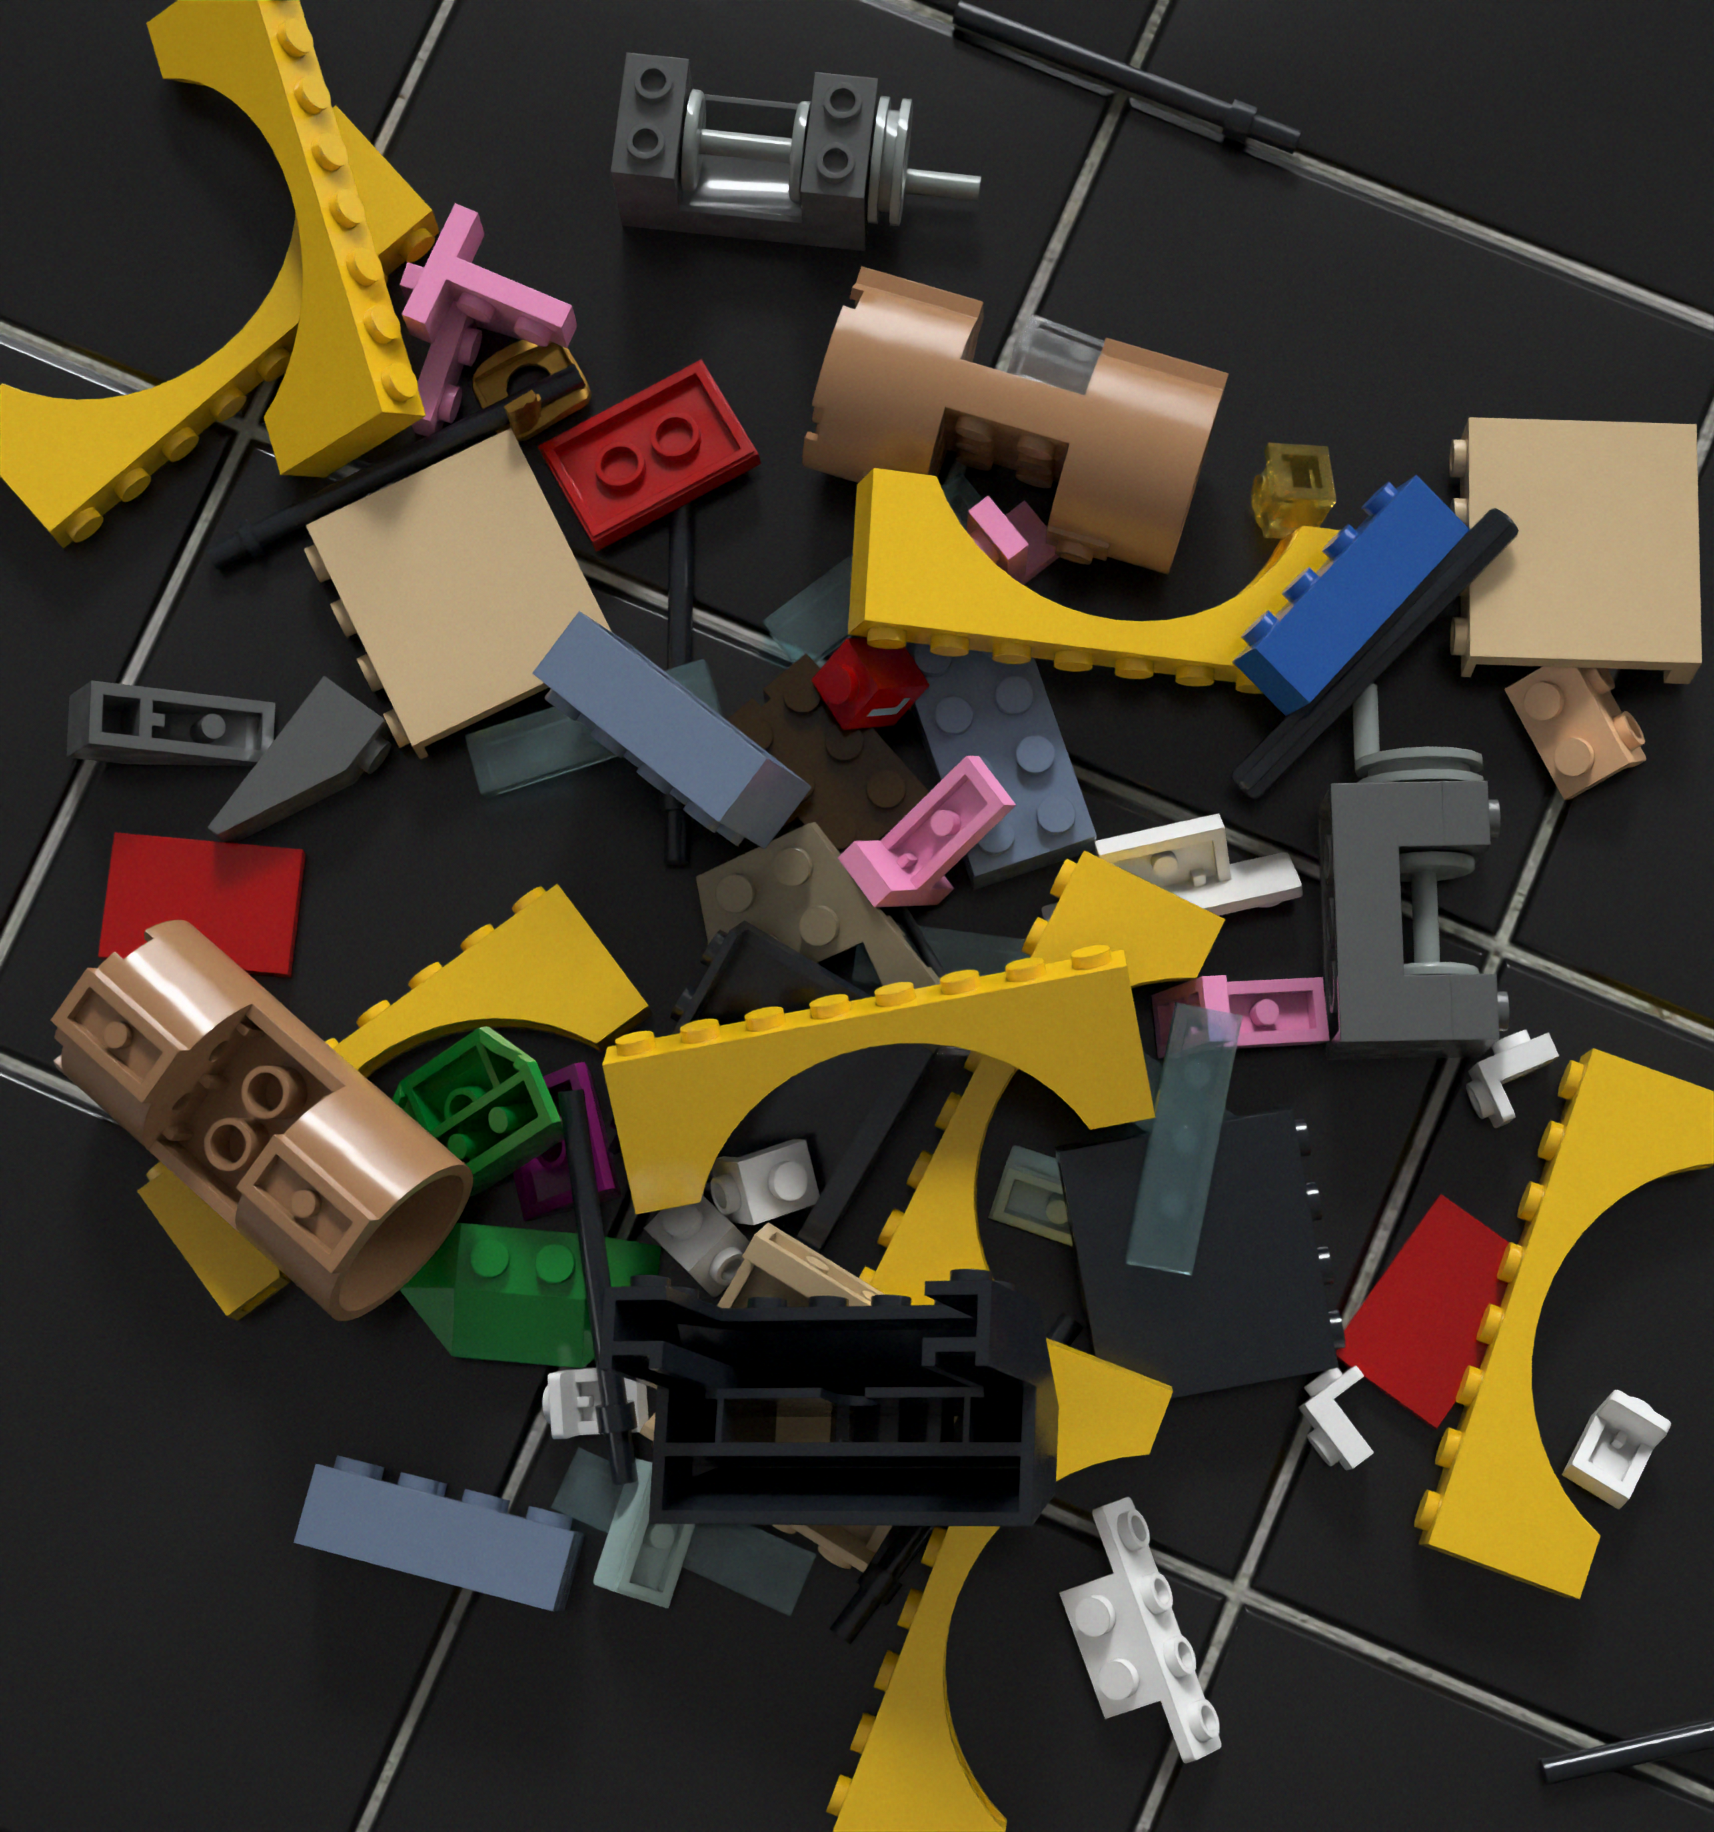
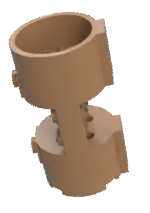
M861 266L857 282L853 285L850 299L855 300V309L846 306L842 307L819 375L812 406H814L812 422L817 423L816 432H807L805 436L802 455L803 467L859 483L873 468L932 475L938 478L947 450L957 453L956 461L974 469L990 471L992 465L996 464L1017 470L1015 477L1018 480L1035 487L1051 488L1053 481L1058 483L1046 530L1045 542L1046 544L1056 546L1054 553L1057 556L1086 565L1091 564L1093 558L1106 561L1107 557L1168 575L1191 505L1229 373L1105 338L1101 355L1095 365L1086 394L1081 395L972 363L978 334L983 321V301Z
M171 920L152 926L144 931V939L147 943L123 959L114 952L98 968H87L50 1020L58 1027L54 1038L63 1046L62 1054L53 1060L56 1067L332 1318L337 1321H349L375 1309L400 1290L434 1255L452 1231L467 1204L473 1185V1174L470 1168L308 1028L191 923L183 920Z

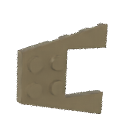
M816 822L808 823L772 840L765 849L760 846L696 876L708 945L720 929L728 933L729 930L741 922L747 921L815 963H819L863 942L883 986L898 982H911L914 985V989L940 984V978L931 967L927 968L903 938L905 934L890 916H886L879 907L874 908L838 859L841 855ZM942 1045L941 1048H940V1050L943 1049V1048H945V1047H947V1046Z

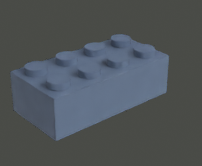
M580 611L532 673L551 688L545 696V699L570 719L578 720L592 730L590 735L618 757H625L637 766L638 770L636 772L666 795L670 793L686 805L683 810L696 821L714 833L717 831L737 846H739L744 838H747L765 849L812 788L632 645Z
M906 642L905 647L930 684L910 708L936 783L938 784L966 756H979L1016 804L998 824L962 857L973 890L1082 855L1083 851H1093L1097 835L1035 659L1031 657V661L1024 664H1006L994 661L992 659V652L969 650V654L964 656H941L931 653L930 645Z
M339 1455L336 1457L334 1467L315 1465L294 1543L541 1609L565 1611L585 1538L584 1533L570 1530L574 1517L529 1506L526 1518L507 1513L510 1500L467 1489L464 1491L462 1501L444 1497L447 1488L446 1483L403 1472L400 1474L398 1484L383 1481L381 1479L385 1467Z

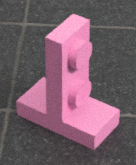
M455 203L402 312L409 334L433 344L453 301H456V307L461 312L476 320L488 323L494 317L513 325L514 332L528 342L546 347L549 341L568 348L577 328L572 305L472 264L485 233L478 212Z
M407 262L400 282V288L406 303L424 269L422 266ZM453 301L433 344L430 345L418 380V391L426 416L411 425L414 433L429 436L441 430L444 422L451 424L456 418L462 398V388L458 387L457 384L463 366L471 367L474 364L481 345L482 331L478 330L477 327L524 340L514 332L513 325L494 317L488 323L476 320L461 312L456 307L457 302Z
M989 496L985 497L968 511L967 533L997 566L1022 585L1026 584L1059 558L1054 553L1056 546L1045 543L1046 525L1025 500L1006 515L1002 513Z
M966 756L880 841H854L838 859L874 908L938 905L954 889L945 877V874L998 824L1016 804L979 756Z
M1226 975L1201 976L1151 995L1158 1058L1183 1057L1202 1050L1311 1045L1330 1041L1323 977L1227 982Z

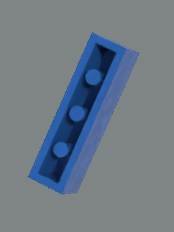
M1417 475L1397 488L1390 482H1387L1375 492L1361 508L1368 515L1361 525L1355 530L1348 524L1322 549V552L1329 559L1315 573L1310 567L1302 571L1282 592L1288 603L1275 616L1267 610L1242 634L1241 638L1248 645L1232 662L1285 716L1309 704L1470 530Z

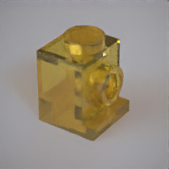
M1268 443L1264 449L1267 466L1262 474H1258L1255 477L1251 491V503L1255 511V519L1262 528L1263 538L1283 539L1302 525L1319 527L1336 502L1328 446Z

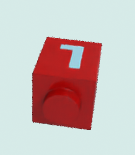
M867 637L846 639L811 679L843 730L894 726L930 686L906 647L898 649L872 647L867 644Z

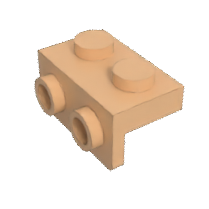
M1543 666L1504 689L1564 800L1576 797L1625 768L1635 767L1646 761V756L1640 747L1645 743L1643 732L1634 717L1627 711L1621 712L1610 692V690L1614 689L1615 685L1608 668Z

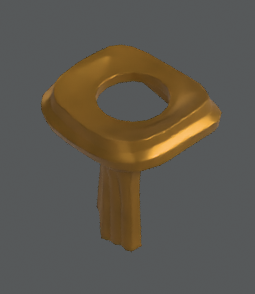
M525 339L513 343L483 362L477 368L472 378L474 396L483 409L508 396V381L512 374L520 368L537 366L546 370L551 375L575 363L586 386L541 408L540 395H535L533 390L504 406L510 424L496 430V432L499 434L511 428L518 442L536 436L563 418L582 409L589 403L592 395L588 382L569 349L549 341L546 347L533 344Z

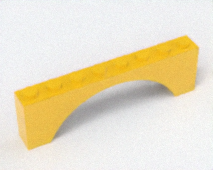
M177 0L146 23L163 79L211 87L237 104L257 125L270 144L291 192L301 241L303 270L302 300L299 324L291 358L278 392L264 415V421L280 475L325 478L424 418L426 414L418 391V382L412 371L400 332V323L394 312L385 283L383 267L377 256L367 224L365 208L360 200L349 165L348 152L342 142L331 106L330 93L324 83L313 47V37L307 27L299 0Z
M335 105L332 109L342 142L348 152L349 165L360 200L365 208L367 224L377 256L381 261L383 276L387 284V276L405 261L413 263L423 257L433 246L435 236L440 231L432 209ZM296 215L292 238L284 264L269 294L243 329L223 348L200 365L179 377L153 388L104 399L74 400L51 398L25 392L3 383L0 385V478L63 549L72 541L81 542L94 534L103 523V515L121 500L128 502L139 496L150 484L151 475L168 460L175 462L189 454L199 441L198 435L216 420L223 422L234 416L245 404L246 395L263 380L271 382L286 372L295 343L302 300V253Z
M873 468L857 484L848 635L867 637L868 645L883 649L903 648L906 646V642L930 645V652L941 656H964L969 654V650L992 652V659L994 661L1006 664L1028 663L1031 661V657L1054 660V667L1064 671H1088L1092 669V665L1114 667L1115 675L1122 678L1146 679L1152 677L1153 672L1176 675L1175 681L1181 685L1208 686L1212 685L1214 680L1236 682V690L1240 692L1263 694L1232 662L1248 645L1241 636L1267 610L1275 616L1288 603L1282 592L1302 571L1308 567L1315 573L1329 559L1322 552V549L1340 530L1302 525L1279 541L1265 566L1237 596L1217 607L1194 615L1170 620L1143 622L1114 620L1085 614L1057 604L1022 585L997 566L977 546L960 524L944 495L937 476Z
M1083 851L1078 863L1069 859L1065 860L1050 890V894L1060 898L1049 922L1037 917L1021 952L1031 956V958H1043L1045 964L1070 960V954L1080 948L1107 945L1110 947V952L1124 950L1131 989L1169 981H1191L1197 978L1225 919L1089 852ZM970 1051L963 1068L974 1074L963 1096L951 1092L935 1123V1127L945 1131L933 1155L922 1150L906 1182V1185L916 1189L905 1213L896 1208L892 1210L878 1238L877 1243L886 1247L887 1250L877 1270L874 1271L865 1266L859 1276V1279L884 1294L912 1298L911 1305H934V1299L924 1295L925 1281H950V1271L955 1269L990 1271L979 1231L977 1178L981 1151L989 1123L1002 1094L1018 1068L983 1053Z
M556 884L548 891H545L540 886L525 894L512 907L515 915L496 929L491 924H487L473 932L460 945L463 953L444 967L439 962H435L421 970L408 983L411 991L392 1005H390L388 1000H383L369 1008L356 1021L359 1029L343 1041L338 1043L335 1038H332L325 1042L367 1078L397 1056L424 1043L486 1026L490 1028L531 1029L553 1033L578 1041L602 1053L607 1047L613 1045L617 1038L628 1034L653 1014L649 1005L560 886ZM161 1161L148 1171L146 1176L150 1182L137 1192L227 1317L237 1321L290 1283V1279Z
M1107 945L1088 946L1073 951L1070 954L1071 959L1045 964L1043 958H1024L1008 963L1005 966L1006 972L979 976L977 970H961L942 976L940 984L914 989V985L911 982H898L876 989L874 997L849 1001L848 996L844 994L829 995L813 1000L809 1004L810 1009L784 1014L782 1007H766L747 1013L744 1016L745 1021L719 1026L717 1019H702L680 1027L679 1034L655 1038L652 1031H639L617 1038L615 1046L607 1047L602 1066L635 1214L700 1203L708 1175L720 1150L733 1130L752 1108L788 1079L815 1064L844 1053L868 1047L898 1043H928L954 1046L983 1053L1011 1064L1053 1090L1078 1114L1090 1130L1156 1118L1124 950L1110 952V947Z
M1594 1048L1582 1055L1579 1063L1570 1060L1564 1071L1558 1089V1096L1566 1099L1559 1123L1551 1120L1544 1131L1538 1149V1157L1545 1159L1546 1162L1539 1183L1530 1181L1524 1191L1517 1217L1526 1220L1518 1245L1509 1242L1497 1273V1279L1507 1282L1508 1285L1501 1306L1489 1303L1484 1312L1476 1340L1488 1345L1480 1368L1468 1365L1464 1372L1456 1396V1402L1463 1404L1464 1408L1457 1429L1448 1427L1444 1432L1435 1459V1464L1444 1468L1436 1492L1428 1489L1425 1491L1414 1523V1527L1423 1530L1419 1545L1569 1599H1580L1600 1535L1582 1517L1564 1492L1543 1447L1535 1417L1532 1394V1355L1535 1332L1543 1302L1552 1280L1567 1253L1582 1233L1620 1198L1655 1179L1681 1172L1708 1169L1714 1166V1091Z
M1046 1338L1059 1405L1056 1481L1094 1464L1122 1457L1149 1455L1172 1396V1386ZM934 1526L921 1563L933 1567L924 1592L912 1587L910 1589L897 1623L898 1626L908 1629L909 1632L900 1654L890 1650L886 1652L873 1686L885 1692L877 1716L866 1712L863 1713L849 1749L861 1754L853 1779L840 1774L826 1810L827 1813L838 1817L833 1832H1006L1007 1819L989 1800L974 1777L962 1753L952 1722L946 1683L947 1640L957 1597L974 1562L1000 1526H948L947 1530Z

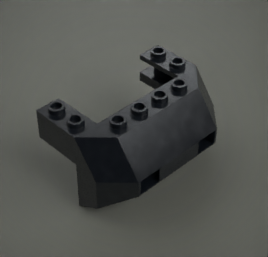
M955 1269L950 1271V1281H925L924 1295L934 1299V1305H911L912 1298L885 1294L871 1296V1306H849V1299L844 1297L811 1296L809 1297L808 1307H787V1300L782 1298L750 1297L747 1298V1308H721L699 1299V1290L689 1287L671 1286L670 1278L656 1275H634L630 1277V1286L604 1287L599 1369L657 1389L649 1524L1031 1527L1056 1493L1059 1405L1040 1304L1016 1292V1284L993 1281L992 1272L980 1269ZM954 1416H963L962 1442H953ZM777 1417H831L830 1442H775Z

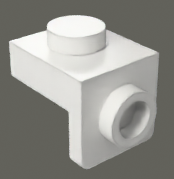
M1527 1030L1505 1037L1492 1046L1494 1056L1477 1062L1468 1071L1472 1081L1466 1084V1090L1472 1106L1481 1119L1489 1116L1495 1129L1508 1124L1516 1118L1502 1084L1545 1067L1559 1057L1549 1032L1534 1039H1530Z
M792 1139L738 1158L723 1156L717 1158L712 1167L714 1178L711 1180V1194L717 1209L731 1223L756 1225L815 1205L820 1197L806 1140Z
M703 1195L700 1203L661 1210L644 1227L648 1234L713 1298L719 1296L730 1285L744 1261L742 1255L750 1243L736 1226Z
M1357 1366L1348 1369L1343 1374L1338 1368L1324 1371L1304 1387L1311 1398L1298 1407L1314 1428L1313 1431L1307 1434V1437L1315 1450L1330 1467L1339 1461L1345 1470L1355 1468L1374 1453L1334 1400L1364 1377Z
M596 1367L570 1368L549 1373L548 1385L543 1393L542 1404L545 1419L551 1424L553 1439L600 1434L598 1433L595 1406L601 1405ZM624 1378L627 1400H633L635 1404L638 1427L632 1429V1433L640 1432L643 1425L649 1420L646 1385Z
M1614 1390L1591 1415L1562 1475L1619 1510L1630 1499L1653 1449L1667 1435L1671 1422L1654 1412L1652 1407L1643 1400L1630 1397L1619 1390Z

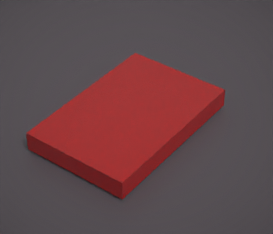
M702 359L537 446L543 460L596 552L761 464L757 450Z
M114 832L98 957L106 960L112 953L116 952L124 959L147 943L144 939V931L166 921L183 920L191 923L248 974L291 978L306 853L303 849Z
M1440 1194L1344 1328L1346 1346L1343 1349L1336 1350L1337 1360L1349 1369L1357 1366L1364 1375L1363 1379L1428 1426L1437 1429L1456 1402V1396L1468 1365L1476 1368L1481 1366L1488 1344L1477 1341L1476 1337L1488 1304L1501 1306L1508 1283L1497 1279V1273L1509 1242Z

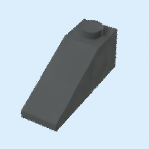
M323 676L208 828L220 841L237 843L356 783L364 771L372 774L383 763L392 746L388 741L392 736V732L387 722L341 687Z
M91 680L69 696L66 757L121 764L255 766L274 741L275 703Z

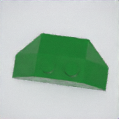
M488 1026L477 1028L401 1080L392 1099L470 1168L473 1174V1185L469 1197L485 1191L564 1140L562 1121L537 1062Z
M456 1223L434 1255L400 1289L452 1357L583 1369L595 1359L577 1233ZM605 1237L611 1287L630 1286V1277L634 1275L659 1276L661 1246Z

